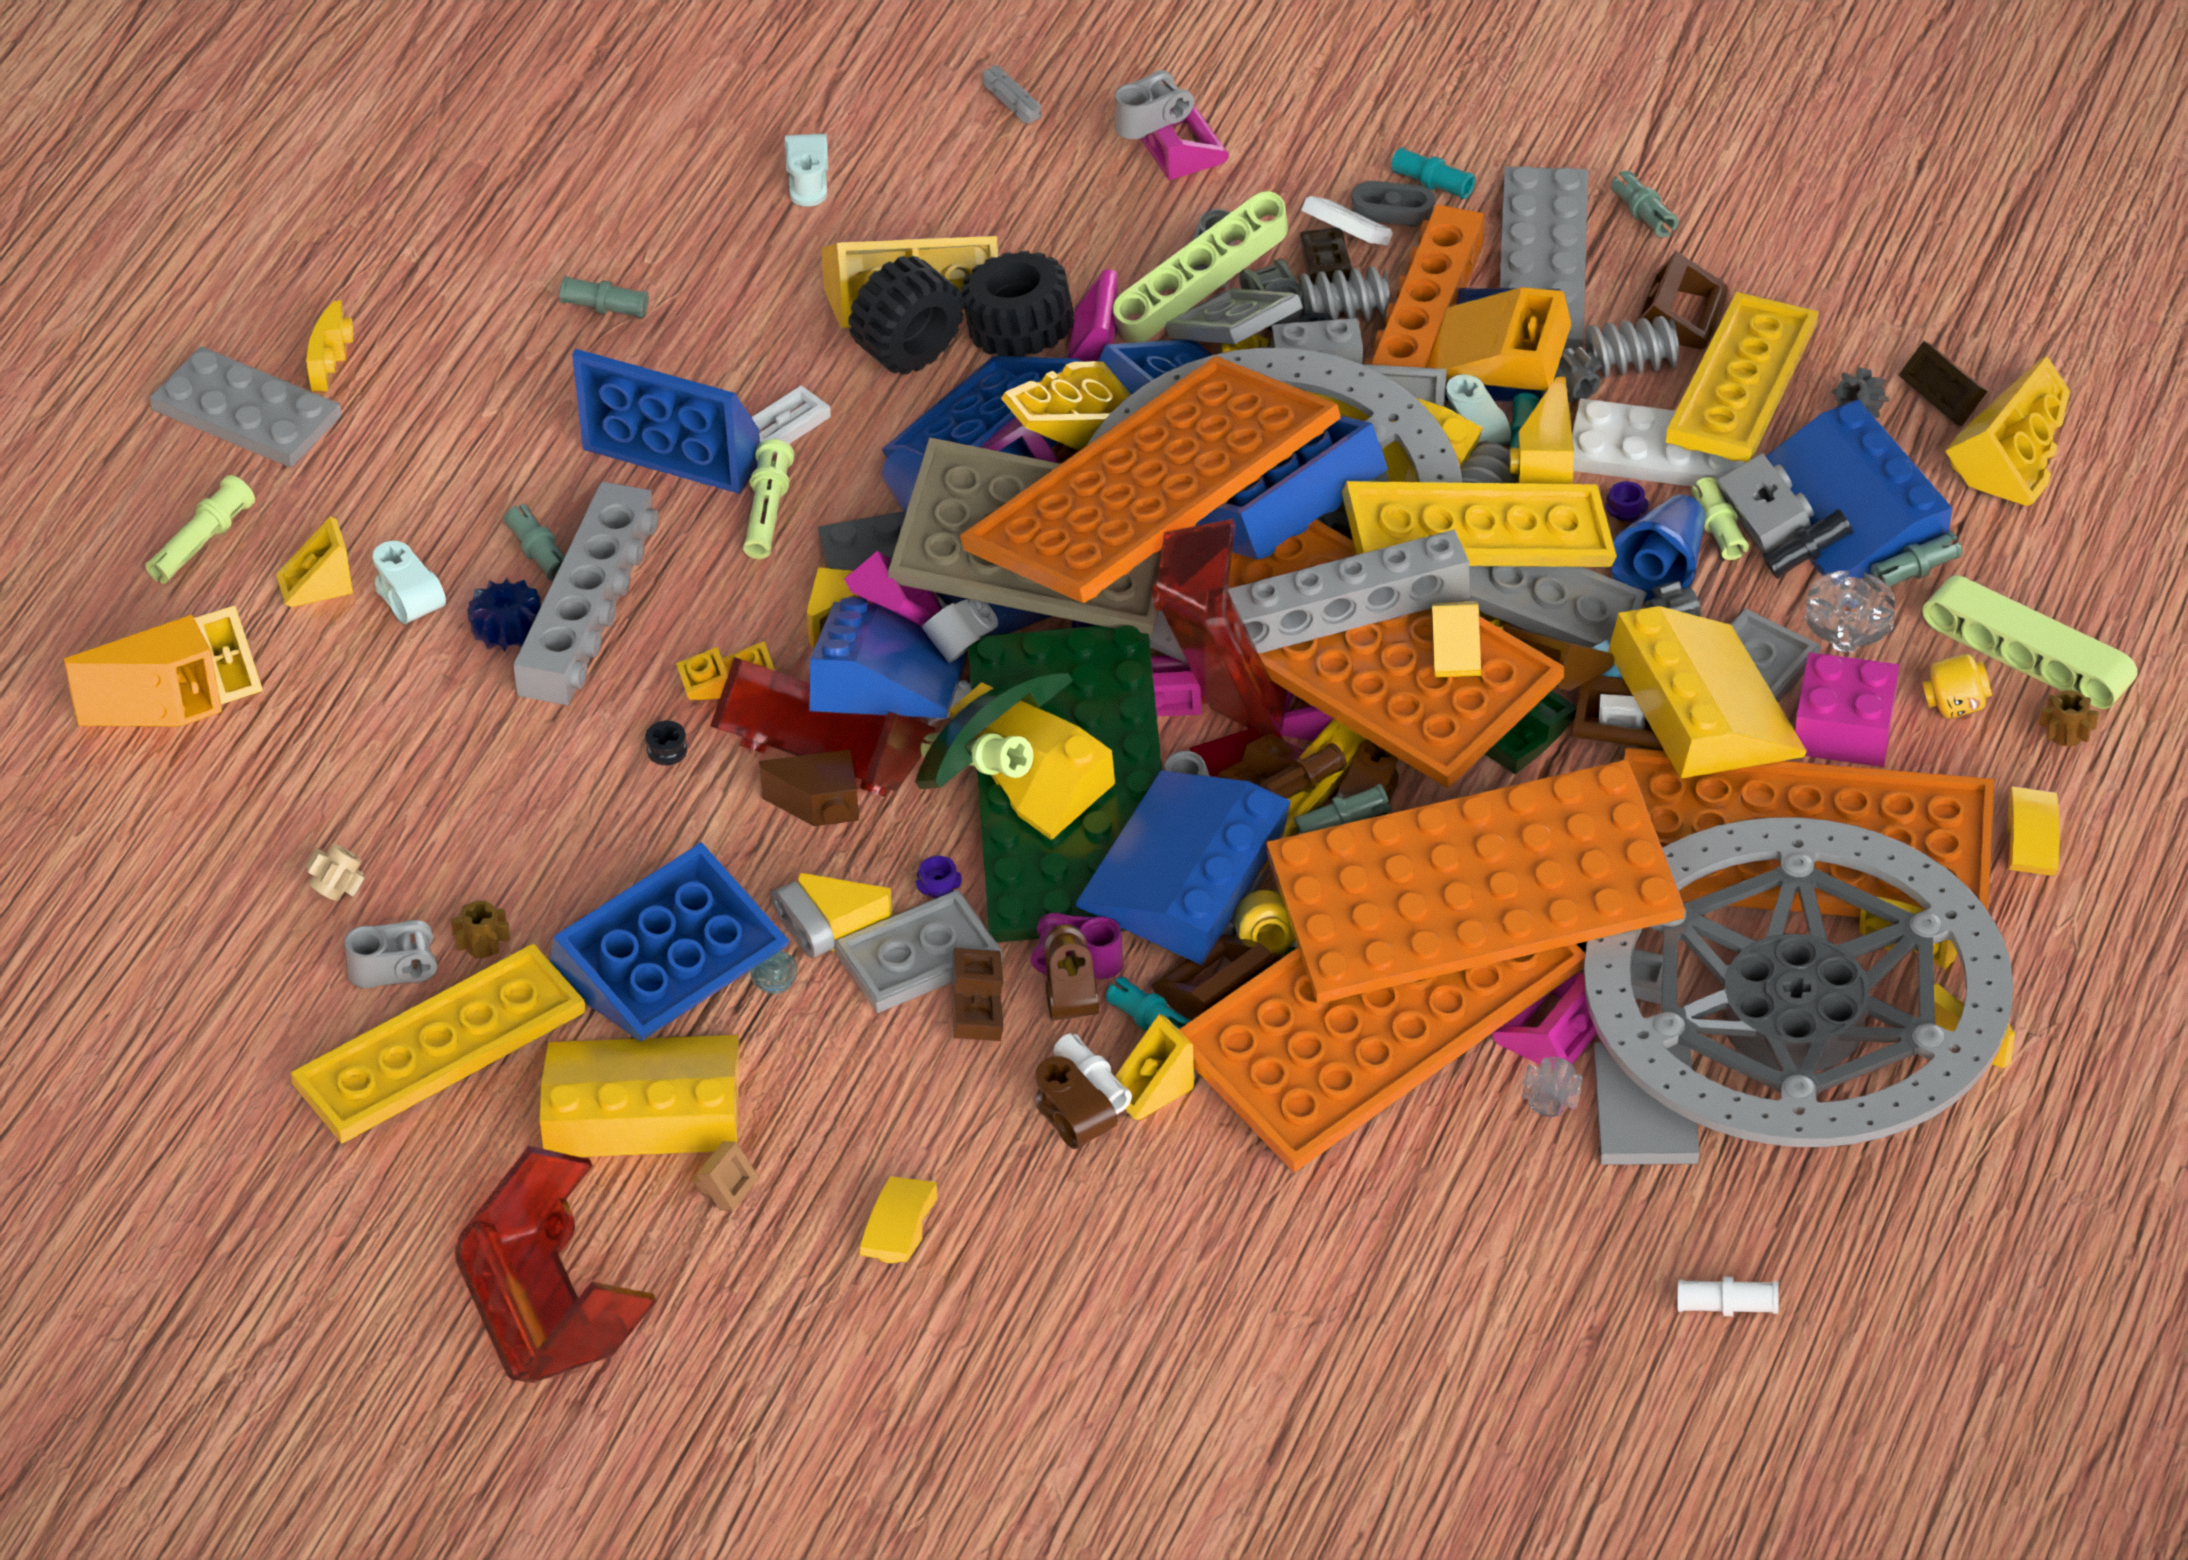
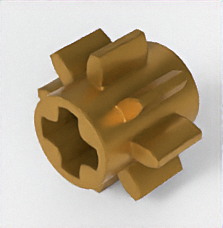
M2073 690L2062 691L2056 696L2050 694L2047 707L2041 708L2039 719L2040 726L2048 727L2046 738L2048 740L2052 739L2058 745L2067 747L2075 746L2081 741L2088 742L2090 731L2096 729L2098 711L2090 710L2091 698L2085 697L2080 692Z
M486 900L474 901L463 905L461 918H451L456 949L458 951L466 949L476 959L499 954L500 941H510L511 939L505 909L499 908L496 910Z

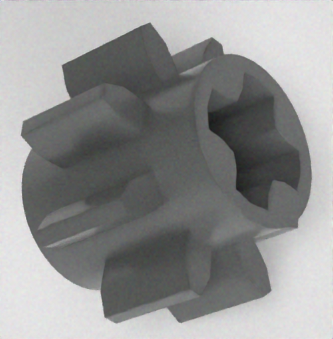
M1578 347L1576 350L1565 349L1562 352L1554 380L1556 377L1566 378L1569 402H1572L1574 399H1587L1597 391L1600 385L1601 377L1596 371L1601 368L1602 364L1591 352L1586 353L1582 347Z
M1858 368L1856 376L1843 372L1841 374L1842 381L1837 386V389L1832 390L1839 404L1837 407L1859 399L1875 418H1879V410L1884 402L1889 401L1882 387L1886 380L1884 378L1872 377L1871 370Z
M1679 581L1669 582L1652 588L1655 598L1646 601L1645 608L1661 606L1701 616L1697 595L1690 587L1681 589Z

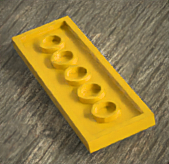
M1736 292L1667 428L1665 443L1678 445L1690 451L1698 450L1722 456L1730 461L1747 463L1752 460L1817 326L1819 311Z
M1347 481L1342 490L1357 555L1455 529L1469 560V566L1611 567L1617 557L1597 484Z
M533 943L290 1072L292 1085L341 1144L584 1014L586 1012L584 999Z

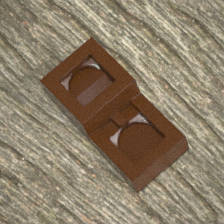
M1268 733L1247 744L1242 761L1219 772L1218 778L1249 781L1259 786L1262 781L1290 767V762L1295 758H1299L1305 750Z
M966 948L953 949L952 1016L954 1038L1001 1041L1004 1028L1001 1005L1003 986L1001 951Z

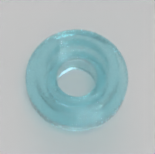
M779 951L751 969L750 973L752 981L759 990L766 994L777 995L791 988L797 978L798 970L795 959L788 953Z

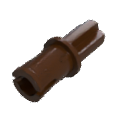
M1330 743L1325 748L1303 760L1300 758L1293 759L1290 762V767L1262 781L1259 786L1286 799L1302 791L1310 793L1320 781L1345 770L1347 766L1346 758L1336 744Z

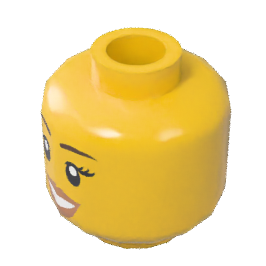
M1969 654L1934 662L1929 670L1931 680L1922 682L1929 708L1938 706L1941 715L1947 719L1979 712L1985 708L1986 698L1993 696L1984 662L1976 663L1975 658Z
M1259 890L1248 894L1239 902L1234 912L1233 920L1238 938L1261 943L1273 953V958L1287 952L1294 943L1295 937L1281 895L1273 891Z

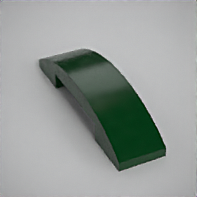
M1069 673L1020 678L993 688L968 704L943 728L926 753L915 780L919 789L941 788L973 762L972 757L964 747L966 743L1020 700L1035 707L1044 705L1073 681Z

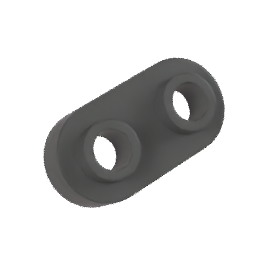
M1366 181L1358 184L1353 189L1351 208L1352 211L1375 222L1419 226L1423 220H1430L1435 208V196L1432 191L1423 186Z

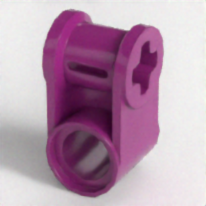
M1050 913L1039 920L1037 932L1040 940L1039 944L1032 950L1030 960L1032 966L1037 971L1047 975L1044 941L1048 932L1054 927L1064 924L1073 925L1083 932L1087 948L1093 960V972L1096 979H1109L1121 972L1124 966L1121 928L1113 919L1108 917H1081ZM1070 951L1066 952V956L1071 955Z

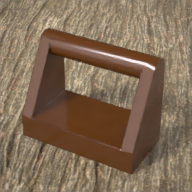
M1675 251L1654 273L1633 326L1635 328L1638 319L1646 318L1652 326L1655 317L1663 316L1668 324L1672 318L1676 326L1679 345L1704 349L1708 344L1726 298L1728 286ZM1678 291L1707 297L1696 326L1670 310Z
M1503 625L1502 630L1564 666V678L1556 686L1557 688L1571 691L1609 671L1614 665V656L1611 653L1548 635Z
M1597 676L1581 685L1572 737L1664 750L1653 730L1586 721L1587 717L1599 718L1600 694L1633 696L1624 679Z
M1222 934L1203 965L1187 959L1154 982L1152 989L1155 994L1163 997L1167 1004L1187 1019L1193 1020L1273 965V953L1259 942ZM1223 956L1232 962L1198 987L1185 984Z

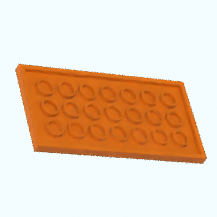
M1214 356L961 534L960 538L963 549L1084 604L1088 600L1095 598L1103 589L1117 579L1128 574L1135 566L1153 553L1163 549L1167 543L1185 530L1195 526L1199 520L1217 507L1227 503L1231 497L1249 484L1256 482L1263 474L1281 461L1288 459L1310 440L1320 436L1324 430L1341 419L1338 405L1221 357Z
M1316 519L1309 524L1305 532L1285 540L1268 557L1257 560L1226 550L1166 604L1167 617L1196 634L1193 598L1355 556L1357 554L1354 542ZM1432 608L1237 659L1446 788L1452 786L1564 678L1563 665L1480 616L1481 676L1435 677Z
M1625 748L1624 760H1629L1662 848L1693 833L1743 820L1808 818L1844 823L1878 832L1926 854L1962 881L1988 911L1994 779L1787 761L1681 779L1665 751ZM1777 859L1754 861L1715 871L1680 889V897L1682 902L1693 901L1774 870L1776 867H1780V861ZM1821 861L1814 862V868L1873 896L1897 900L1926 910L1913 898L1879 878L1837 864ZM1774 887L1727 906L1775 910L1781 887ZM1814 888L1821 914L1860 917L1861 908L1818 888ZM1798 892L1795 893L1790 909L1792 912H1803Z
M1628 759L1266 842L1267 855L1317 1004L1684 919L1685 907Z
M1577 944L1317 1004L1299 949L1296 948L1187 1023L1179 1031L1193 1044L1194 1069L1295 1173L1582 970L1586 953Z

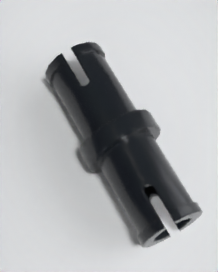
M1838 508L1834 513L1808 529H1805L1803 526L1795 531L1796 536L1770 552L1764 553L1763 558L1773 575L1779 579L1783 574L1811 558L1812 561L1820 558L1821 551L1847 535L1853 534L1854 531L1843 512Z

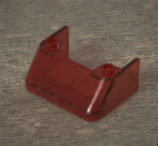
M1229 519L1164 532L1157 584L1152 586V599L1156 610L1163 612L1201 688L1202 702L1209 704L1214 712L1260 735L1281 732L1284 724L1287 690L1271 680L1228 592L1236 529L1234 520Z
M736 657L733 659L710 725L713 728L741 736L740 746L765 754L767 746L796 756L850 750L854 775L856 778L862 779L859 788L883 797L886 796L888 789L898 791L922 757L921 743L931 744L924 737L929 733H934L936 729L934 726L892 712H888L887 715L810 711L809 682Z
M528 1146L465 1226L458 1237L455 1248L456 1263L505 1373L512 1380L526 1383H535L611 1357L657 1301L653 1293L593 1281L590 1282L579 1297L577 1296L559 1257V1253L572 1238L575 1231V1220L567 1198L593 1165L588 1158Z

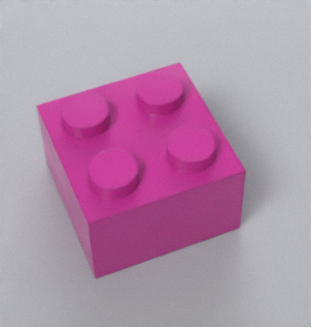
M1808 652L1795 730L1806 749L1805 756L1885 767L1896 700L1899 664Z

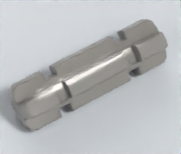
M993 65L990 69L983 71V85L994 93L1011 111L1017 113L1016 115L1024 123L1031 124L1034 120L1041 118V104L1030 96L1013 78L1007 76L1008 74L1001 67Z

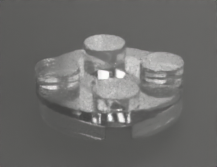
M1836 571L1820 577L1809 589L1808 599L1805 604V620L1817 636L1831 642L1833 648L1837 651H1855L1858 646L1877 642L1893 630L1895 596L1885 582L1873 575L1864 573L1863 579L1848 577L1849 571ZM1842 606H1846L1850 609H1859L1858 611L1850 612L1843 610Z

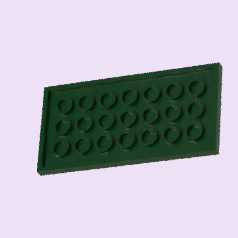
M1122 625L1116 629L1104 626H1089L981 636V640L974 642L968 647L971 691L981 682L996 688L1020 678L1069 673L1073 681L1044 705L1037 708L1079 726L1111 749L1113 756L1115 784L1053 840H1050L1020 818L1010 805V799L1001 785H997L991 775L983 774L977 770L989 934L992 935L997 943L1040 939L1037 932L1039 920L1050 913H1060L1067 916L1097 917L1076 907L1077 900L1154 780L1162 771L1149 634L1140 633L1136 627L1131 625Z

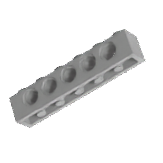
M600 482L513 664L518 696L569 706L576 689H582L587 676V665L591 657L596 658L600 651L602 633L605 627H610L614 621L616 603L619 597L625 596L628 591L630 573L633 566H639L642 561L644 543L647 536L654 535L656 531L658 511L653 509L651 490Z
M1454 529L1195 597L1193 601L1196 635L1210 667L1432 608V603L1456 602L1470 598L1469 560Z

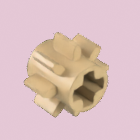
M332 843L327 853L316 848L305 866L308 869L307 872L313 875L309 886L334 901H339L344 892L355 897L365 879L364 873L357 870L362 860L351 851Z

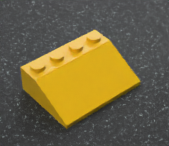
M1661 606L1618 613L1608 653L1613 654L1614 664L1681 779L1805 757L1806 749L1732 625Z
M738 1035L646 1038L641 1042L637 1039L548 1042L540 1100V1127L545 1158L715 1152L722 1142L736 1141L738 1144Z

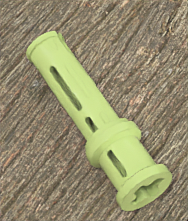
M768 439L758 444L755 452L758 465L750 478V486L754 491V497L743 551L746 555L755 559H764L771 554V543L777 521L780 497L787 492L790 484L787 471L794 461V450L789 444L778 439ZM774 452H777L776 461L772 460ZM768 479H772L771 485L768 484ZM764 499H769L767 504L764 503ZM764 511L766 512L765 522L761 524V515Z
M227 475L220 482V489L210 499L205 498L198 503L196 515L145 564L148 574L155 581L160 579L161 584H166L215 534L226 532L232 526L231 520L242 509H249L255 503L254 494L249 486L238 477Z
M929 733L924 739L928 742H934L939 734ZM987 733L978 739H971L964 745L973 760L968 766H975L979 772L986 775L1002 772L1008 777H1022L1029 771L1033 762L1031 744L1026 738L1020 736H1009L1004 739L998 734ZM921 743L923 758H925L932 744Z

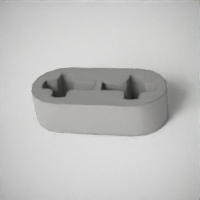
M793 881L772 891V903L779 919L809 958L813 959L835 948L834 936L827 920L797 882Z

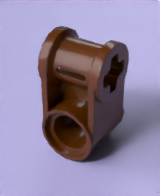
M1365 739L1358 747L1351 767L1340 784L1337 796L1345 799L1373 788L1377 784H1381L1389 800L1387 804L1389 803L1390 805L1399 783V774L1395 768L1398 758Z
M1063 924L1053 928L1048 932L1044 941L1047 972L1045 984L1051 1020L1099 1014V1000L1093 972V960L1087 948L1083 932L1073 925ZM1070 951L1071 955L1066 956V952Z
M1053 1056L1044 1059L1036 1069V1083L1040 1089L1036 1094V1107L1059 1132L1061 1138L1070 1148L1078 1149L1117 1126V1115L1110 1100L1087 1079L1073 1061L1065 1057Z

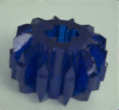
M506 577L503 583L499 584L489 580L486 589H475L473 600L469 601V608L467 609L471 632L474 634L475 640H483L487 649L500 645L504 652L510 645H517L522 648L541 608V598L537 593V589L529 588L525 580L518 581L515 584L511 583L508 577Z

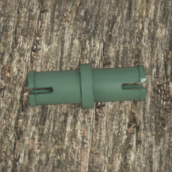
M1631 171L1620 172V176L1628 184L1624 185L1615 177L1611 183L1612 191L1629 206V212L1637 220H1644L1657 236L1664 238L1671 235L1662 223L1665 222L1675 231L1679 223L1678 217L1661 203V197L1654 189L1645 187Z
M565 276L560 289V303L596 308V313L607 314L608 311L644 318L648 307L649 296L647 291L641 292L615 287L611 281L602 280L599 284Z
M520 504L519 509L522 513L518 510L517 506L512 507L505 514L504 523L520 540L523 553L528 558L534 559L545 572L546 577L553 582L556 577L555 574H557L565 558L564 554L555 544V536L549 528L539 524L527 505Z
M1948 531L1944 535L1921 545L1912 543L1904 547L1903 553L1880 563L1872 564L1871 574L1873 580L1882 576V580L1878 581L1876 585L1880 590L1884 591L1911 577L1920 579L1929 575L1930 569L1952 559L1960 558L1962 556L1961 544L1958 542L1951 546V542L1957 539V536L1952 531Z
M1377 784L1373 788L1345 799L1341 796L1332 798V804L1302 816L1294 817V822L1298 825L1296 826L1298 834L1372 818L1382 813L1390 812L1391 807L1389 803L1387 804L1389 800L1381 784Z

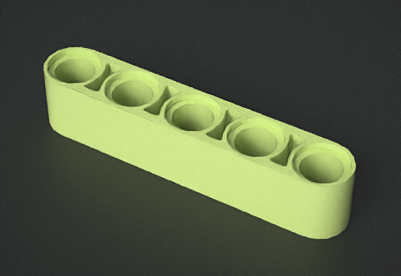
M1269 191L1254 195L1121 293L1115 299L1113 305L1115 322L1120 337L1128 343L1147 341L1165 328V324L1169 320L1188 311L1281 242L1288 232L1287 215L1283 199L1278 194ZM1264 216H1275V219L1271 221L1260 220ZM1232 240L1243 241L1237 246L1226 245ZM1198 265H1209L1205 270H1193ZM1166 289L1176 290L1171 295H1160ZM1132 314L1142 315V317L1137 320L1126 319L1128 316Z
M1955 575L1949 577L1924 604L1922 609L1926 622L1939 633L2058 690L2080 692L2085 697L2091 698L2090 705L2100 709L2112 707L2138 675L2135 663L2123 652L1962 576Z

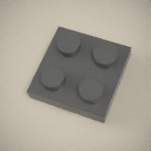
M904 512L819 526L818 538L827 568L854 571L876 551L892 559L905 518Z

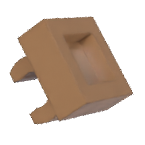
M728 1141L722 1142L698 1173L694 1175L692 1181L702 1195L711 1196L719 1210H734L760 1177L737 1142Z

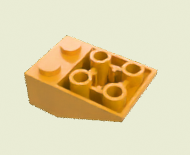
M1521 287L1448 307L1427 368L1446 369V381H1449L1454 376L1466 374L1479 378L1484 385L1547 391L1553 383L1571 327L1564 291Z
M192 614L63 659L78 726L180 727L222 712L211 648Z

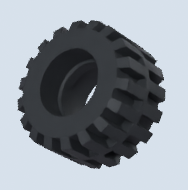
M1019 251L1012 254L1011 252L1003 253L1002 256L991 257L985 260L983 265L974 267L972 274L966 275L963 280L964 286L961 287V293L964 299V310L970 338L973 339V343L977 348H983V352L988 354L997 353L998 356L1025 357L1026 354L1031 353L1035 355L1043 352L1042 350L1045 348H1052L1057 345V340L1064 339L1069 333L1068 329L1073 326L1074 312L1066 272L1062 265H1058V260L1053 257L1046 258L1043 253L1036 252L1031 254L1029 251Z
M903 256L897 258L894 263L889 261L882 265L881 270L875 271L869 277V281L861 286L858 291L859 295L853 301L850 308L853 312L849 316L848 324L851 326L849 332L851 337L855 339V342L885 368L895 374L897 372H900L902 375L909 374L912 370L915 372L922 370L928 363L932 364L942 352L948 349L949 343L956 337L959 331L958 325L963 321L964 313L961 311L965 304L964 299L961 298L962 293L925 260H921L916 256H910L908 259Z

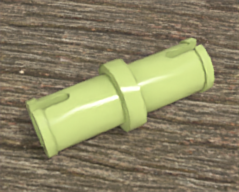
M1706 477L1698 480L1696 483L1702 493L1699 492L1697 486L1693 485L1691 487V494L1705 511V530L1713 534L1724 559L1735 560L1743 556V553L1737 544L1740 545L1744 552H1747L1749 545L1736 523L1738 516L1734 507L1726 503L1716 479Z

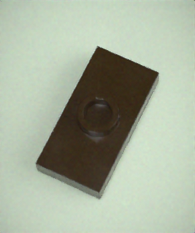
M1336 227L1300 232L1301 249L1312 284H1315L1318 272L1322 271L1326 274L1330 283L1332 282L1335 270H1341L1346 281H1348L1352 266L1342 230Z
M1924 340L1898 374L1899 377L1944 415L1960 426L1965 423L1988 392L1932 344Z

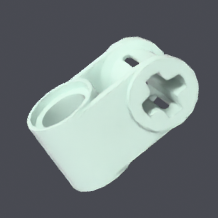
M827 134L785 135L787 172H789L790 198L795 204L800 206H816L827 197Z
M1466 374L1452 377L1446 386V395L1449 399V405L1446 408L1483 427L1479 442L1487 440L1502 446L1510 444L1511 431L1507 417L1501 408H1498L1483 382L1475 376Z
M387 541L375 548L373 551V563L378 570L375 578V589L391 607L393 613L402 624L412 622L446 605L445 593L434 573L423 565L408 545L399 541Z

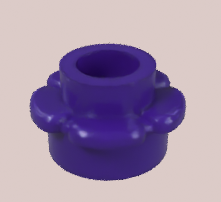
M1623 481L1613 485L1606 497L1607 503H1605L1606 511L1611 516L1624 522L1639 518L1640 513H1646L1649 507L1644 489L1639 484L1630 481Z
M932 856L921 863L917 872L918 880L916 881V886L922 894L938 898L953 892V889L959 888L962 877L956 871V865L950 858Z

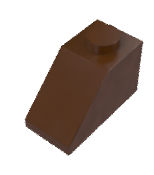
M850 750L759 761L762 797L764 800L812 826L859 821L857 786Z

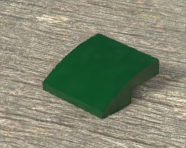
M1551 690L1492 746L1485 755L1512 773H1518L1540 756L1575 719L1577 706Z

